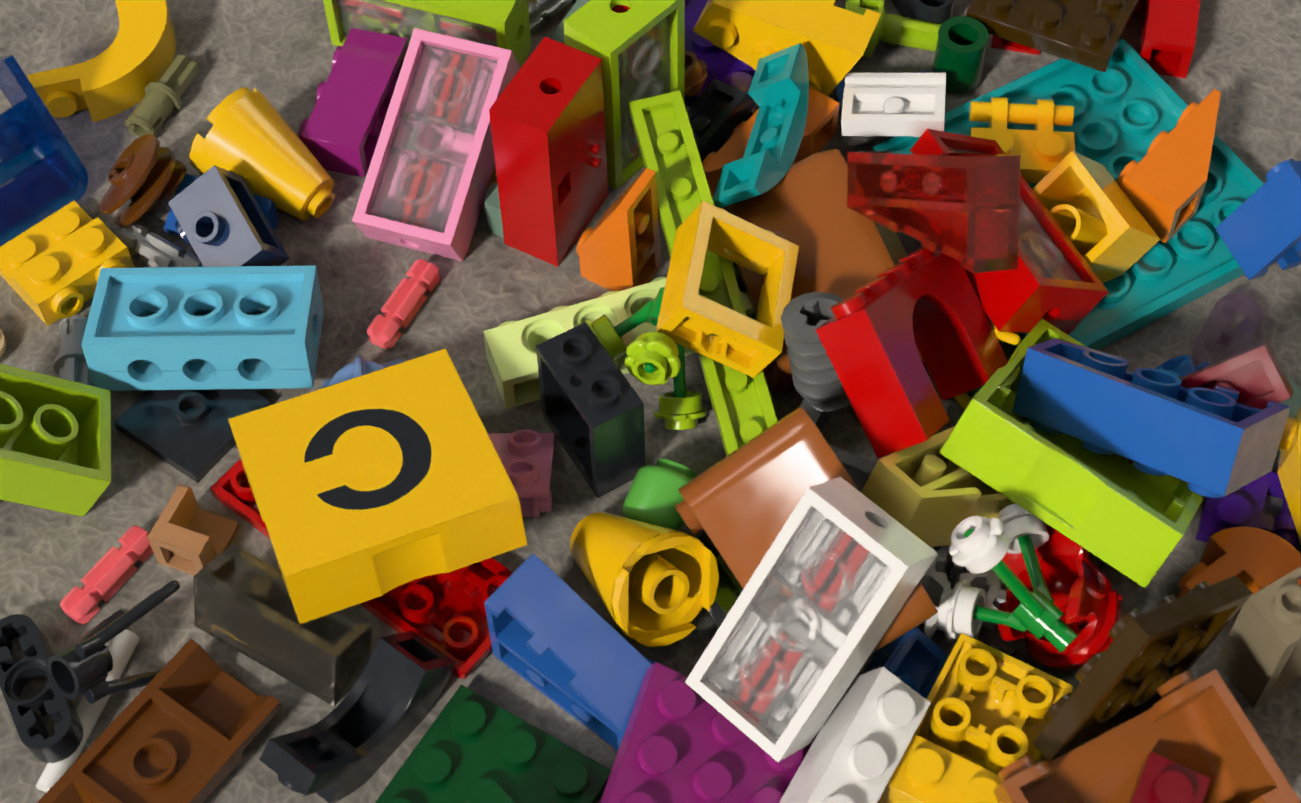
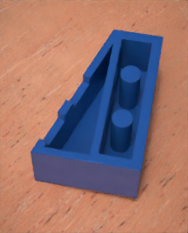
M532 553L484 602L493 655L618 752L645 673L655 662L641 655L541 559Z

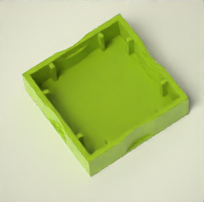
M1041 318L1018 345L1006 366L998 368L972 398L939 453L1146 588L1183 537L1203 501V497L1191 491L1186 481L1171 475L1156 476L1138 470L1134 463L1129 464L1126 457L1116 453L1106 455L1092 452L1082 446L1081 439L1066 433L1051 434L1040 431L1031 425V419L1012 412L1028 347L1054 338L1086 347Z

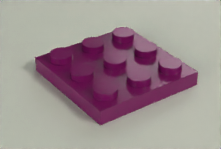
M657 662L650 666L645 673L600 803H779L815 739H813L811 744L777 762L685 683L688 677Z

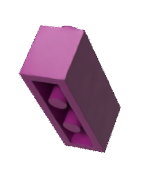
M351 28L343 46L336 48L330 75L326 82L322 81L319 84L316 92L315 107L310 118L303 119L298 133V137L325 170L365 178L408 49L407 38Z

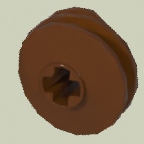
M146 134L135 139L120 155L108 175V181L112 184L100 202V212L107 215L118 209L115 216V224L120 228L129 226L145 212L150 214L156 211L173 194L185 176L186 166L183 162L175 160V154L170 148L160 147V141L154 134Z

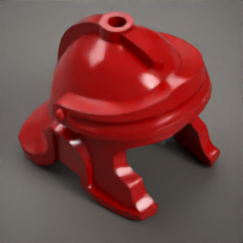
M1047 525L1049 539L1045 544L1035 549L1046 585L1055 601L1054 604L1064 613L1061 619L1078 636L1061 653L1044 636L1038 640L1028 629L1022 632L1009 626L998 624L999 631L1004 641L1024 638L1025 645L1031 656L1045 666L1059 670H1079L1090 658L1100 652H1105L1114 641L1109 636V632L1121 619L1122 596L1117 590H1112L1109 579L1099 569L1094 559L1088 556L1086 549L1050 525ZM1006 553L1002 560L1032 593L1034 590L1022 553ZM1008 587L1006 601L999 604L998 610L1013 613L1021 602Z

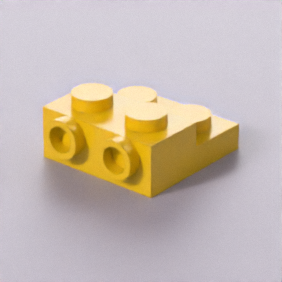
M75 201L70 202L0 246V275L47 326L60 318L64 319L74 316L81 310L84 302L94 297L101 268H135L127 246L98 217L93 220Z

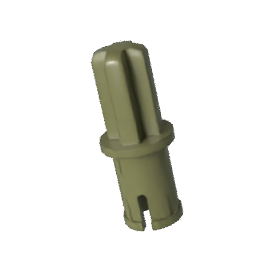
M177 55L158 82L148 83L145 87L146 95L143 97V100L125 121V126L129 127L128 131L132 135L138 137L146 134L156 135L174 110L179 111L181 109L182 102L180 97L199 73L197 62L191 60L187 55Z

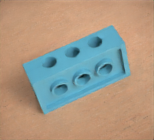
M314 265L101 268L81 344L93 385L111 391L313 388L324 317L317 267Z

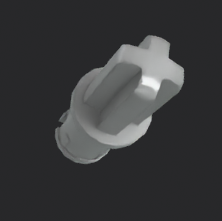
M77 315L72 316L71 333L69 332L70 321L66 317L59 323L60 349L59 354L54 360L53 368L55 373L59 375V378L92 386L91 375L81 346L88 318Z

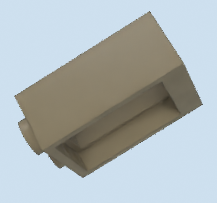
M1301 566L1249 597L1242 606L1216 660V664L1253 708H1256L1301 680V586L1297 583V580L1301 579Z

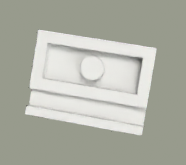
M847 73L845 76L841 116L842 136L921 137L926 129L944 131L946 73Z

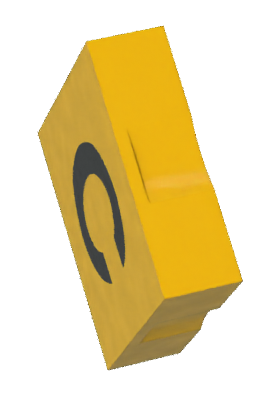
M446 348L228 419L243 468L261 518L265 522L299 624L380 597L412 580L435 574L449 573L527 545L519 497Z

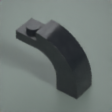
M412 630L380 637L361 676L343 701L316 724L269 739L259 760L278 774V780L286 788L302 793L305 796L316 793L328 803L337 802L364 785L422 722L439 697L456 662Z

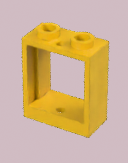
M703 200L677 228L656 332L667 335L675 343L754 378L782 353L784 330L781 316L783 309L791 299L799 246ZM707 250L763 276L756 320L698 294Z

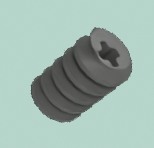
M825 292L805 293L792 299L783 309L781 323L795 389L802 397H805L807 404L815 411L834 412L845 409L851 405V402L821 343L816 329L834 317L831 307L844 299Z

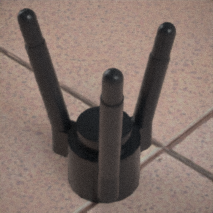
M176 580L170 581L126 613L121 610L114 612L77 642L50 656L47 661V671L56 690L69 699H74L84 694L87 701L94 704L110 694L147 686L161 670L106 681L108 673L113 669V659L110 651L104 644L178 591L180 588L179 582Z

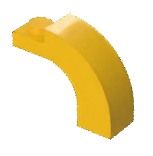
M115 0L119 16V30L113 43L104 52L82 63L28 74L29 89L41 119L48 117L65 118L73 115L76 111L88 109L92 121L96 122L115 116L142 101L146 95L145 87L148 83L158 82L174 59L176 37L167 1Z

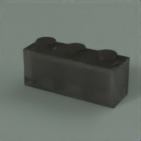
M234 544L193 576L194 620L197 628L333 707L351 691L372 655V621L346 608L299 624L281 571Z

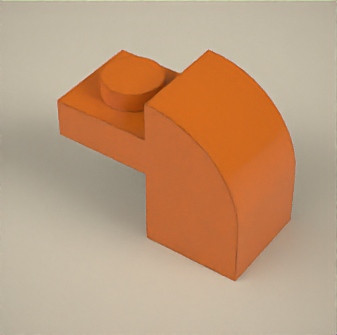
M1233 527L1221 530L1210 536L1199 563L1192 567L1179 581L1178 587L1181 589L1178 598L1185 596L1192 588L1203 581L1213 585L1232 576H1236L1254 594L1300 567L1301 553L1288 541L1267 530L1254 527ZM1301 579L1297 580V583H1298L1300 586H1301Z

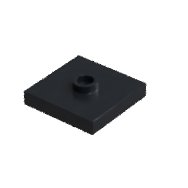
M252 389L147 390L114 423L118 431L199 483L236 445L228 419L270 406L271 404L270 400Z

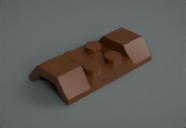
M190 639L37 803H203L244 758L242 751L282 708L281 702L272 695H257L223 671L200 644Z

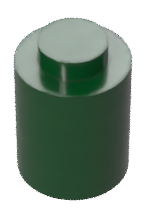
M966 16L952 17L944 21L939 27L932 73H946V92L953 94L967 93L974 90L980 83L988 42V31L980 21Z

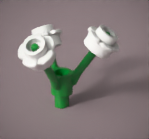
M1016 503L1003 508L999 512V519L996 517L988 519L987 517L971 516L960 522L951 534L952 543L949 553L953 557V562L958 566H965L974 574L992 569L1018 598L1021 604L1013 613L986 608L985 590L970 587L968 580H961L953 589L946 588L942 593L938 608L939 623L946 625L947 631L954 639H958L961 633L973 637L977 636L983 621L1006 625L1022 632L1028 629L1038 640L1044 636L1062 653L1078 634L1061 619L1064 613L1054 604L1055 601L1046 585L1035 549L1045 544L1049 539L1046 528L1048 524ZM1006 553H1022L1034 590L1032 593L1002 560Z

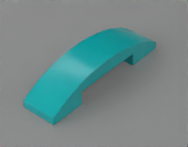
M801 43L759 59L748 92L759 106V110L743 158L723 166L712 199L714 206L723 208L769 191L779 183L791 167L802 141L809 100L807 53Z

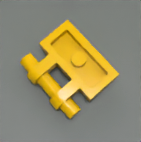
M991 97L990 102H970L969 121L989 122V128L971 127L970 136L996 140L1027 183H1039L1071 151L1075 152L1074 132L1053 130V126L1073 125L1074 106L1054 105L1053 100L1037 99L1036 104L1008 103V99L1002 97ZM1007 123L1032 124L1035 126V130L1007 129Z

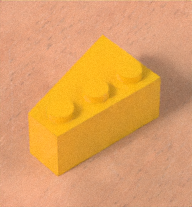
M708 0L692 31L746 63L755 71L760 58L801 43L807 53L809 87L828 96L863 56L881 13L866 9L864 15L835 6L836 0Z

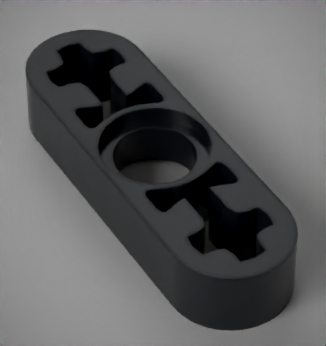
M22 614L10 615L0 620V688L22 743L38 760L45 763L60 762L71 756L81 744L83 738L82 723L72 699L61 695L49 678L47 661L53 653L46 636L28 616ZM17 637H21L19 643L23 653L27 656V658L20 661L11 652L13 649L11 641ZM38 676L47 677L46 685L38 695L28 699L20 698L22 688L28 681ZM47 714L57 723L54 726L55 735L47 739L48 730L46 725L40 718Z

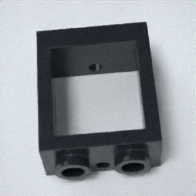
M584 322L537 345L536 353L543 419L596 497L599 498L634 480L638 469L645 465L644 403L593 331ZM580 441L588 444L585 448L576 447V444Z

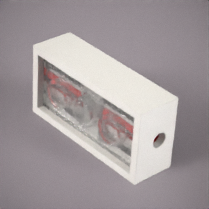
M842 477L808 487L685 683L777 762L782 761L811 744L938 553Z

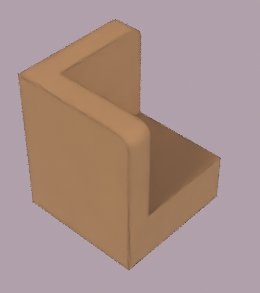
M179 484L147 539L158 563L209 581L236 534L238 524L234 520L199 509L192 488Z

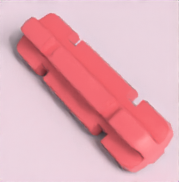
M418 259L413 263L406 273L409 279L403 278L381 308L380 311L383 315L378 314L368 326V340L372 344L384 349H390L395 345L402 335L398 331L400 327L403 329L407 328L427 299L424 293L426 291L431 293L440 281L439 268L434 263H428L424 259Z
M137 525L130 527L118 540L121 546L118 549L112 546L80 580L84 585L81 588L74 586L60 603L64 613L70 619L81 625L88 623L100 610L97 604L101 600L107 603L137 570L134 564L138 560L144 563L153 553L147 539L149 533Z

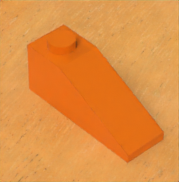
M646 168L604 213L595 227H589L583 232L576 249V253L579 256L581 277L610 291H622L649 283L660 269L661 249L655 171Z

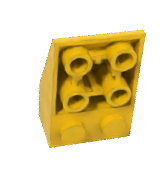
M961 633L926 699L931 704L878 803H998L993 792L1003 782L998 772L1029 754H1032L1036 763L1040 762L1042 753L1034 746L1033 742L1048 724L1044 719V715L1058 699L1068 693H1072L1074 686Z

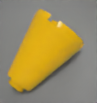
M248 87L239 88L228 95L212 110L206 118L213 124L205 139L197 133L192 142L189 158L193 168L204 174L215 165L239 174L245 179L253 194L272 200L277 209L300 220H307L311 215L319 218L330 208L335 199V194L332 192L334 180L262 92L255 88L254 92Z
M595 512L587 515L576 525L572 532L570 551L573 558L620 630L640 644L648 647L668 646L688 636L696 628L691 622L698 615L702 607L708 611L711 608L719 582L717 561L712 552L695 536L605 512Z

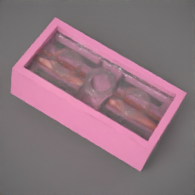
M414 28L352 222L367 238L464 261L495 166L489 109L520 69L512 50Z

